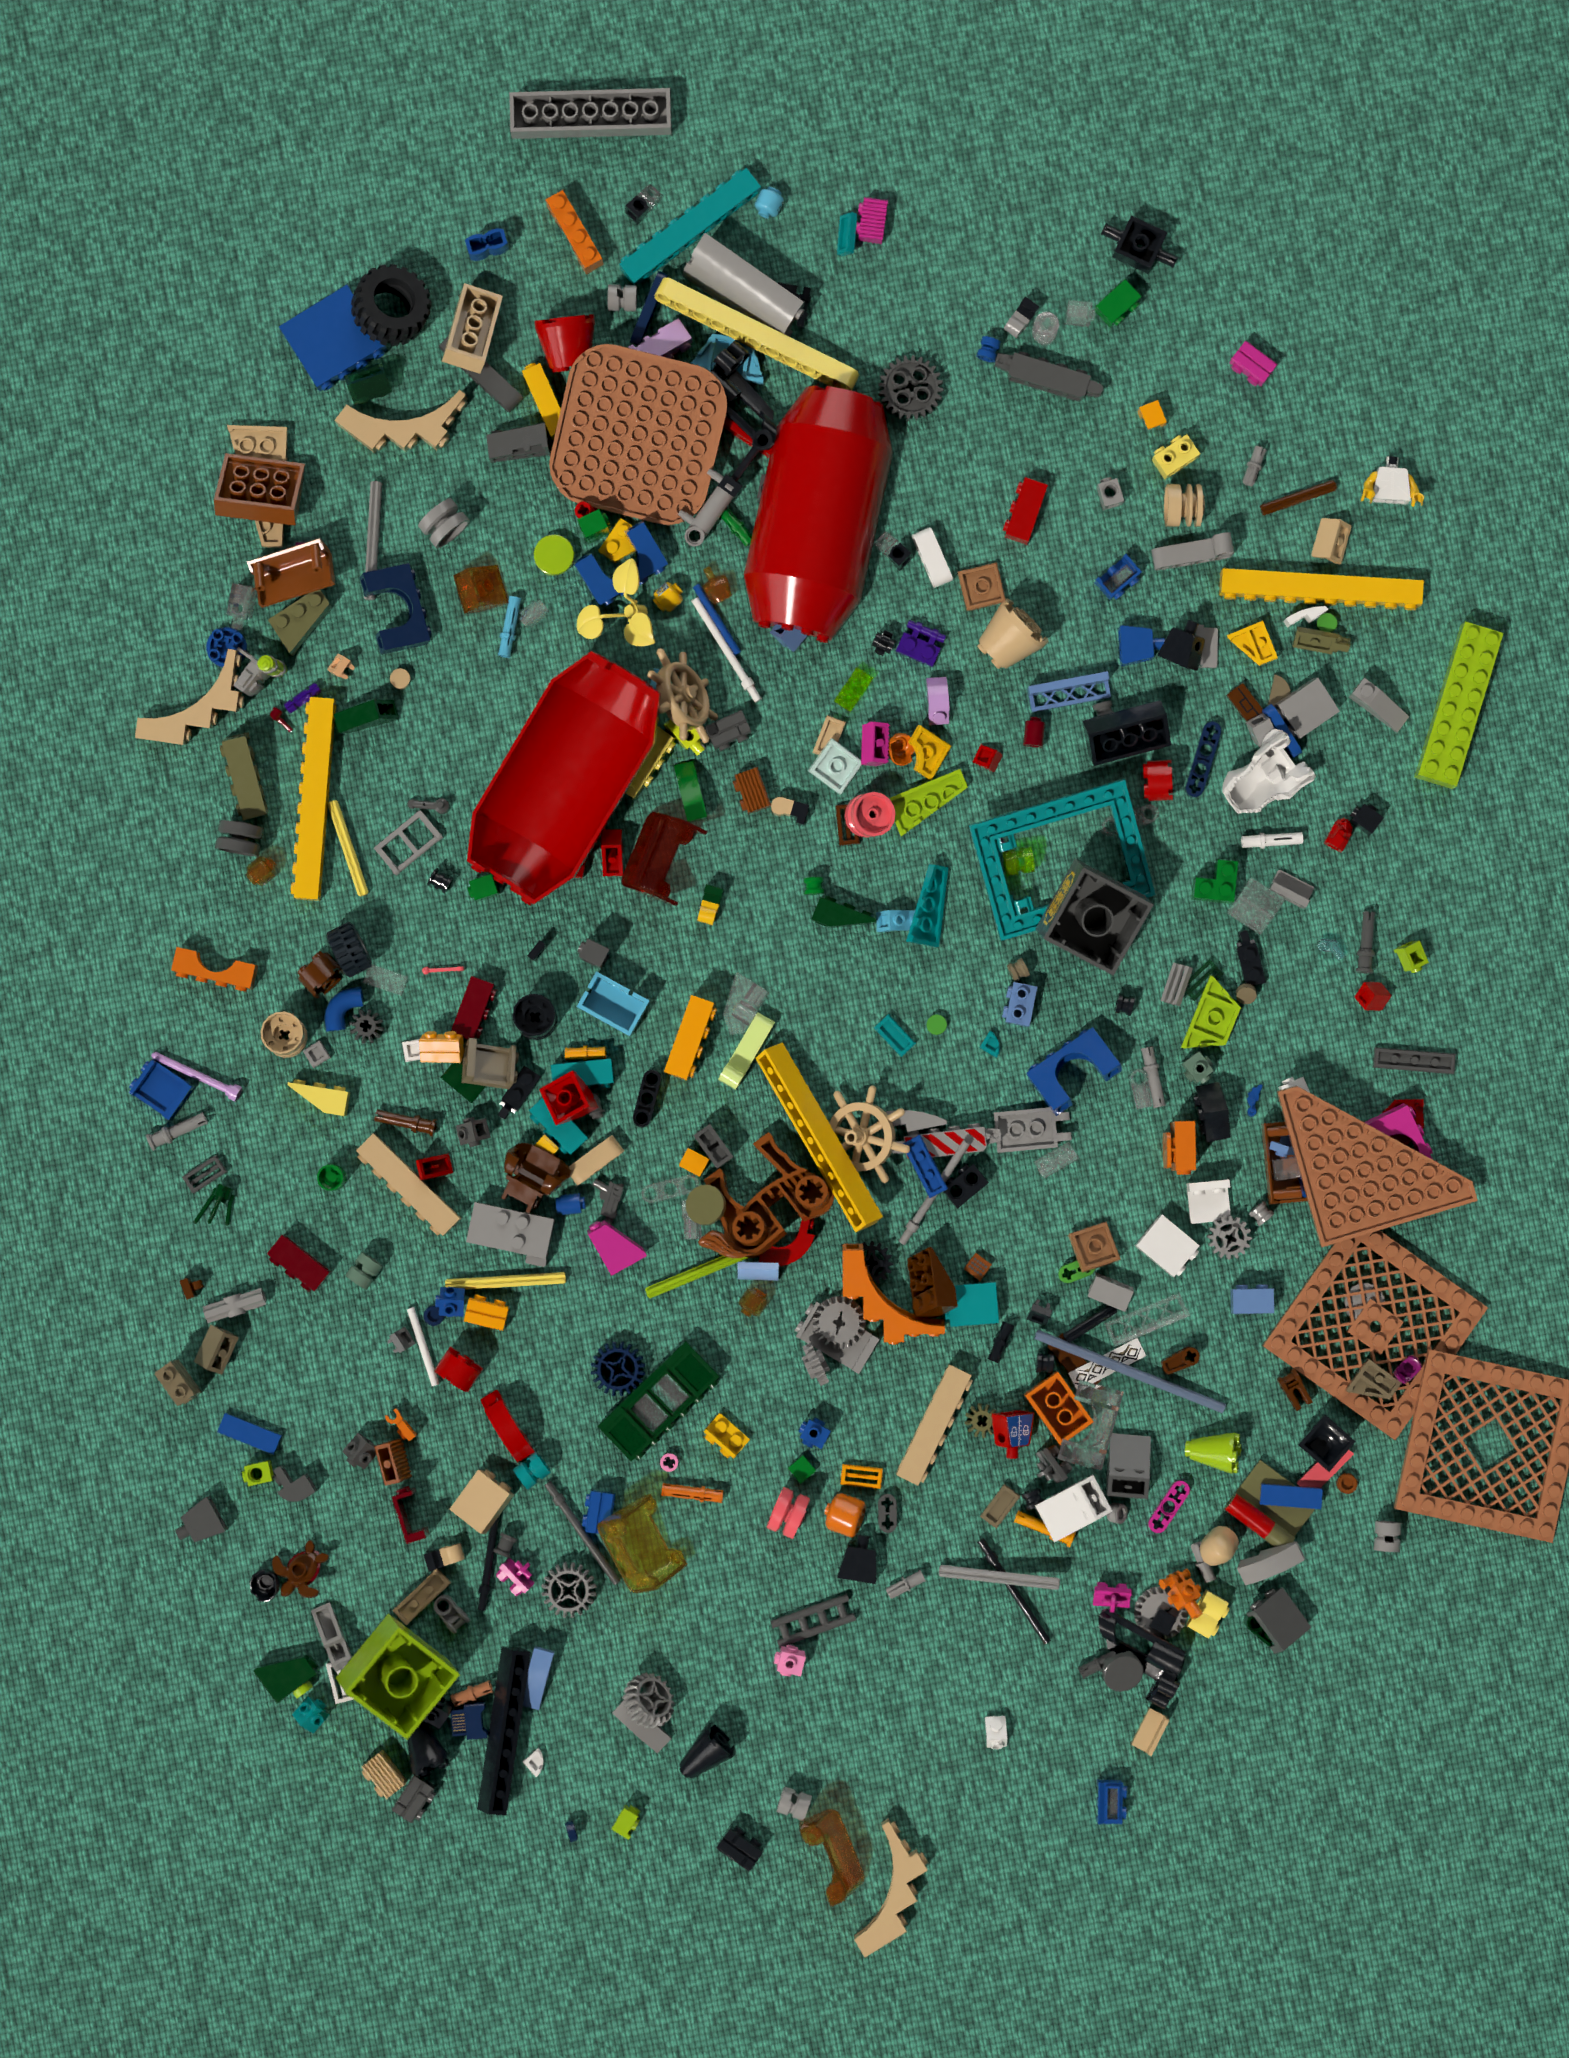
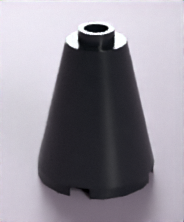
M709 1723L681 1760L680 1772L686 1778H695L734 1757L736 1749L734 1745L730 1747L728 1744L730 1738L722 1729L715 1724L711 1727V1723Z

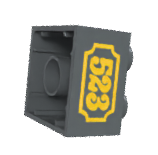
M1075 858L1035 929L1048 942L1114 976L1154 904L1140 892Z

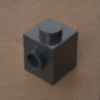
M1363 804L1360 807L1356 806L1351 812L1350 816H1352L1350 823L1370 836L1384 817L1377 813L1378 809L1373 805Z

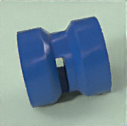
M983 336L980 342L982 346L978 350L976 357L983 361L994 363L997 358L996 351L1000 348L1001 342L995 338Z

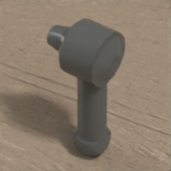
M443 798L437 799L435 802L410 799L407 803L411 809L436 810L439 814H446L450 810L449 802Z

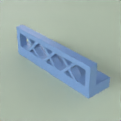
M1108 671L1028 686L1031 711L1037 712L1111 698ZM1104 683L1106 694L1097 695L1091 690L1095 684ZM1081 687L1087 691L1084 698L1078 699L1072 695L1075 688ZM1062 691L1068 696L1064 702L1058 703L1052 699L1055 692ZM1042 695L1048 700L1043 706L1035 707L1033 696Z

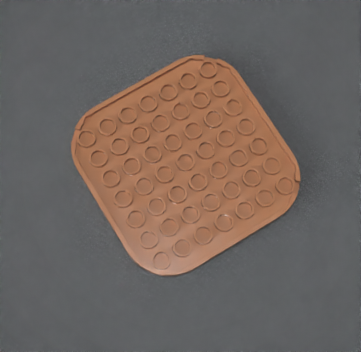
M601 344L586 350L575 360L569 372L550 455L549 466L552 480L559 491L575 503L588 502L594 508L663 525H674L684 522L678 515L679 511L683 510L694 516L700 510L707 497L711 476L707 474V471L710 468L712 470L714 468L727 413V397L724 387L711 371L699 365L614 344Z

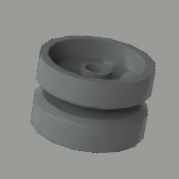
M219 821L218 831L230 837L216 838L215 849L234 854L259 857L261 846L249 840L262 839L264 828L241 821Z

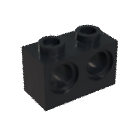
M966 1164L958 1171L960 1173L959 1176L955 1179L951 1176L946 1181L948 1189L943 1191V1193L956 1209L989 1183L974 1164L971 1166ZM970 1172L975 1173L977 1176V1181L974 1184H969L966 1181V1176ZM954 1185L961 1188V1195L958 1197H953L950 1193V1189Z

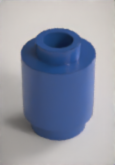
M580 1193L556 1197L557 1214L582 1213V1209H586L585 1197H581Z

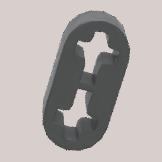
M888 1493L881 1495L878 1499V1524L881 1531L885 1533L894 1531L897 1526L896 1499ZM886 1497L893 1501V1504L889 1505V1512H885V1505H881V1502L885 1501ZM886 1515H889L890 1521L893 1522V1525H890V1529H886L885 1525H882V1522L886 1520Z

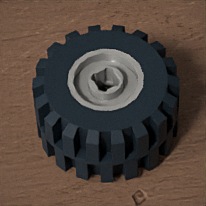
M347 922L327 932L329 945L345 975L352 977L372 967L369 953L352 923Z

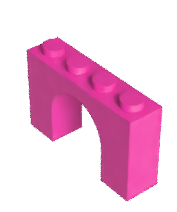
M1403 1103L1364 1122L1388 1136L1395 1134L1408 1136L1414 1145V1150L1432 1159L1431 1154H1433L1430 1145L1425 1143L1422 1138L1424 1136L1423 1129L1420 1125H1416L1414 1120L1416 1114L1411 1106L1408 1107V1105Z

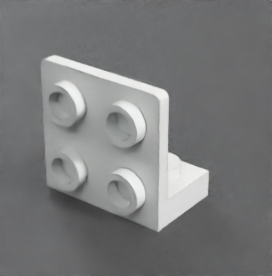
M1230 1179L1186 1184L1191 1224L1213 1222L1214 1220L1220 1221V1216L1227 1220L1228 1215H1231L1228 1194Z

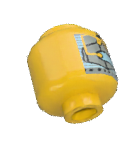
M665 582L654 592L655 598L653 601L661 611L671 612L682 603L681 593L683 591L676 583L672 585L670 582Z

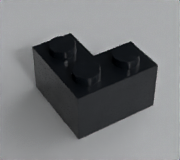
M1215 1082L1195 1086L1196 1095H1193V1102L1195 1107H1199L1197 1113L1199 1120L1202 1122L1198 1124L1200 1134L1205 1136L1206 1142L1230 1138L1229 1111L1220 1083Z

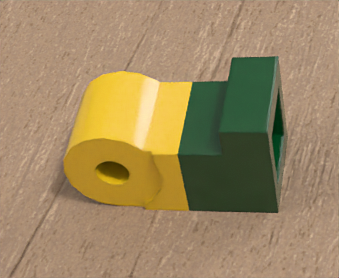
M706 884L697 921L713 925L724 889Z

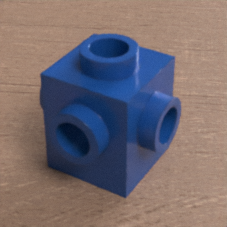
M440 1287V1295H436L435 1307L439 1308V1316L463 1317L465 1288Z
M814 1418V1420L809 1419L808 1422L803 1421L798 1432L801 1433L800 1438L803 1439L801 1443L810 1448L816 1446L822 1449L831 1430L824 1427L825 1422ZM816 1430L817 1434L815 1436H811L810 1431Z

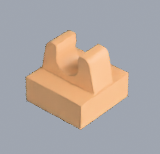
M337 654L327 670L337 677L348 679V676L344 674L345 668L354 670V666L345 656Z

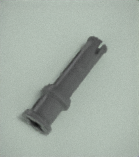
M1363 912L1361 947L1357 951L1359 956L1358 968H1356L1357 973H1374L1372 961L1375 953L1372 947L1375 912Z

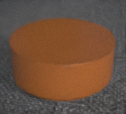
M1343 1473L1337 1478L1336 1485L1342 1493L1350 1494L1356 1490L1358 1482L1352 1474Z

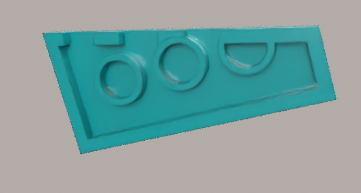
M929 864L906 942L939 947L948 867Z

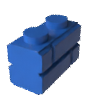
M591 1490V1494H586L585 1506L589 1508L588 1515H583L582 1527H586L585 1532L610 1535L616 1493Z

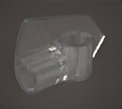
M738 972L735 974L723 1013L730 1035L743 1034L769 994L765 989Z

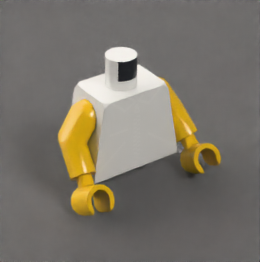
M1390 456L1386 459V467H1379L1366 479L1360 500L1363 501L1364 498H1368L1370 503L1407 505L1411 500V506L1414 507L1415 502H1420L1421 506H1423L1424 495L1420 493L1412 475L1408 474V470L1406 468H1398L1399 458Z

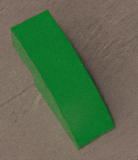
M690 761L674 765L687 822L692 823L707 819L694 762Z

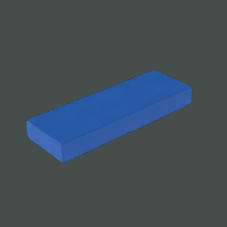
M921 1135L903 1143L910 1147L907 1155L929 1198L947 1190L948 1187Z
M228 1413L224 1414L217 1431L273 1455L282 1437L278 1433Z
M1261 1483L1259 1504L1321 1509L1323 1489Z

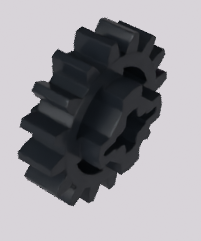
M871 1241L870 1246H867L863 1242V1251L868 1250V1255L864 1258L865 1262L869 1261L871 1253L873 1260L877 1261V1264L873 1265L871 1273L869 1265H867L872 1279L879 1284V1278L882 1277L886 1280L887 1278L884 1274L892 1272L888 1269V1266L893 1265L892 1262H888L892 1255H886L888 1248L886 1247L882 1250L881 1243L874 1246V1242ZM875 1250L883 1255L884 1260H879L875 1256ZM884 1267L880 1274L874 1276L876 1269Z

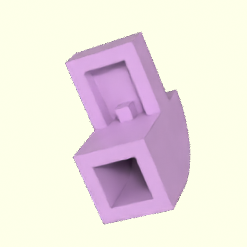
M947 677L926 678L929 725L949 724Z

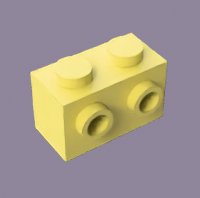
M1187 434L1183 437L1178 435L1170 441V446L1167 448L1162 446L1154 452L1155 455L1152 458V462L1165 480L1200 456V452Z

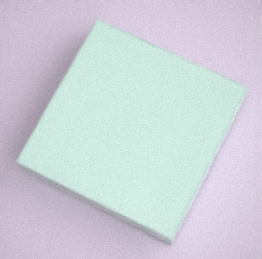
M830 738L808 769V772L841 795L861 767V760L833 738Z

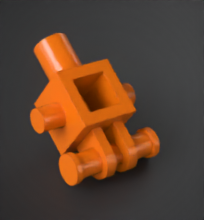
M1187 1568L1181 1572L1176 1571L1173 1574H1169L1165 1579H1160L1159 1585L1162 1589H1166L1168 1586L1171 1588L1167 1593L1169 1596L1168 1602L1171 1605L1174 1604L1177 1611L1186 1608L1192 1620L1203 1614L1196 1603L1201 1597V1587L1198 1584H1194L1190 1578L1191 1573Z

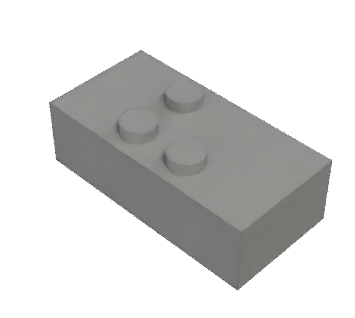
M474 1202L466 1242L547 1259L556 1219Z

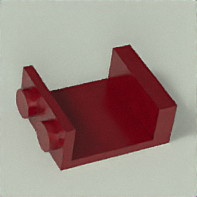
M409 1486L395 1491L396 1494L392 1496V1500L406 1544L426 1538L430 1535L428 1526L415 1531L411 1530L402 1501L403 1497L414 1494L416 1488L410 1489Z

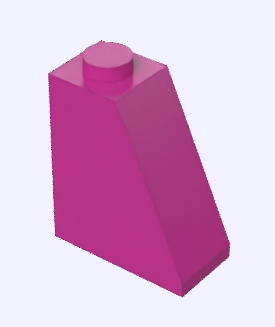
M605 1220L592 1223L589 1226L590 1229L587 1230L588 1236L611 1276L647 1256L643 1247Z

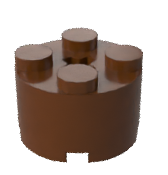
M322 951L317 952L312 958L313 961L308 965L302 966L297 972L299 982L315 998H320L318 994L321 992L325 995L340 982L341 978L339 975L341 973L345 974L339 963L329 953H323Z

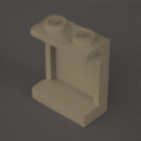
M469 1038L464 1044L462 1083L510 1089L513 1083L517 1081L515 1064L518 1063L519 1053L516 1052V1045H512L510 1048L477 1044V1039Z
M179 1359L170 1361L155 1372V1376L177 1406L183 1403L187 1404L202 1393Z

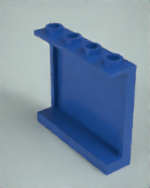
M345 285L279 326L319 392L321 390H329L334 386V382L339 379L341 381L345 380L351 375L352 371L363 369L368 365V361L373 358L379 359L387 350L385 345L380 344V341L375 340L374 342L369 339L370 336L368 334L364 335L360 331L361 326H356L354 322L355 317L351 313L353 293L348 285Z

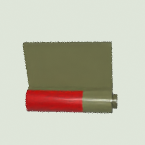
M1259 1460L1229 1499L1224 1510L1274 1547L1292 1543L1297 1532L1315 1509L1260 1505L1261 1483L1295 1485L1262 1460Z

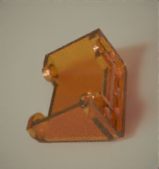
M828 1809L808 1817L804 1821H799V1830L806 1844L815 1846L823 1843L834 1870L832 1883L826 1888V1896L830 1907L840 1904L864 1883L865 1876L841 1815L834 1809Z

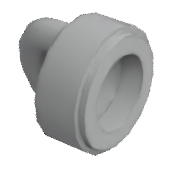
M1111 1503L1112 1512L1107 1514L1108 1521L1122 1524L1127 1518L1126 1506L1121 1503Z

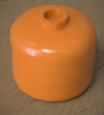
M842 1493L837 1494L825 1508L824 1514L827 1515L826 1527L830 1531L848 1537H855L863 1522L866 1511L865 1502Z

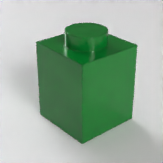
M489 874L469 881L470 886L467 888L470 897L474 898L475 901H481L501 894L497 881L493 879L494 875Z

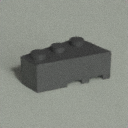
M545 423L513 428L507 431L496 430L486 435L491 463L550 455Z

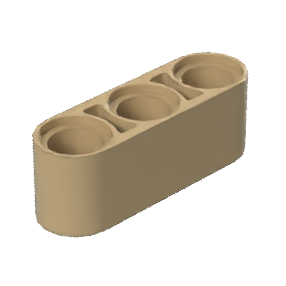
M611 1135L569 1166L571 1178L577 1186L622 1154L624 1149L615 1137Z

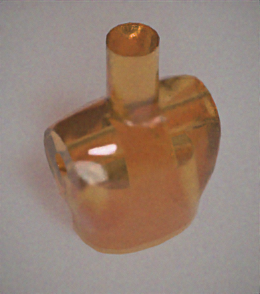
M710 566L703 569L709 581L703 584L702 588L714 605L733 596L725 575L715 577Z

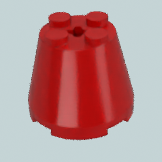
M594 314L534 321L536 333L549 367L553 372L569 371V366H572L583 352L592 348L595 327Z

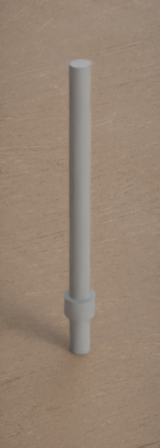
M965 1140L962 1141L941 1174L945 1183L970 1146ZM937 1195L932 1198L927 1196L913 1219L908 1221L905 1226L906 1230L899 1239L901 1244L906 1245L912 1234L917 1232L920 1227L919 1223Z

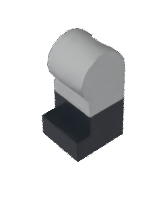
M1025 296L1006 323L1004 330L1017 339L1036 316L1040 307Z

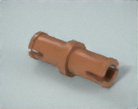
M487 1680L476 1686L470 1685L466 1690L452 1694V1703L457 1707L468 1701L474 1702L481 1696L493 1693L492 1684Z

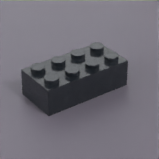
M1161 700L1082 721L1087 751L1093 766L1171 746L1167 713Z

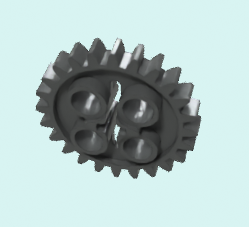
M905 355L903 362L896 358V365L890 362V370L884 368L883 372L886 376H880V380L884 383L878 384V388L884 390L879 392V396H885L881 403H888L885 410L887 411L892 408V416L899 413L900 420L905 415L907 421L910 420L911 416H914L915 421H917L919 414L925 418L926 411L932 414L931 406L934 408L938 407L935 400L941 401L942 399L938 393H943V388L938 386L943 384V380H937L940 377V373H934L936 366L929 368V360L924 364L922 363V357L915 361L914 355H912L911 360H908ZM915 373H922L924 379L920 381L915 380L913 375ZM901 376L904 378V383L896 384L893 379ZM923 384H928V387H918V386H922ZM908 385H911L914 388L913 392H910V390L907 389ZM894 389L901 390L896 393L893 392ZM920 392H924L927 394L928 398L926 400H920L917 397V394ZM899 396H906L908 402L901 404L897 398Z

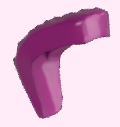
M1409 1355L1395 1369L1394 1376L1402 1384H1407L1421 1370V1362L1418 1358Z

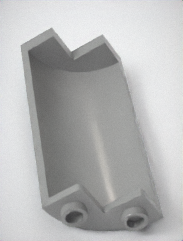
M705 233L692 252V258L684 268L683 277L720 303L790 337L793 333L791 330L793 321L795 319L799 320L805 311L803 309L804 302Z

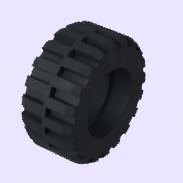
M385 264L379 265L378 269L372 268L367 274L362 276L352 297L351 313L355 317L354 322L356 326H361L360 331L364 335L368 334L370 340L374 342L378 340L381 345L391 343V346H398L399 342L404 345L409 343L410 339L414 340L419 332L422 331L431 312V300L429 299V290L424 289L426 284L422 279H417L418 275L416 273L408 272V268L403 266L402 268H397V265L390 264L389 267H386ZM380 293H391L398 296L406 304L408 315L400 318L385 315L376 306L374 296Z

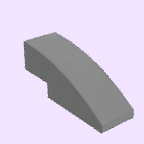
M905 1110V1114L892 1123L894 1127L905 1125L906 1132L946 1125L947 1121L928 1113ZM886 1111L887 1115H889V1114H891V1113L894 1112V1111Z
M1296 1541L1262 1550L1258 1556L1240 1560L1237 1570L1246 1586L1294 1567L1304 1561L1305 1556Z
M329 1602L311 1610L331 1665L335 1671H339L351 1660L352 1655Z
M623 1700L612 1713L638 1738L658 1753L672 1738L660 1726L653 1729L650 1727L644 1729L643 1725L637 1726V1720L631 1721L632 1715L626 1714L628 1708L623 1706L626 1703Z

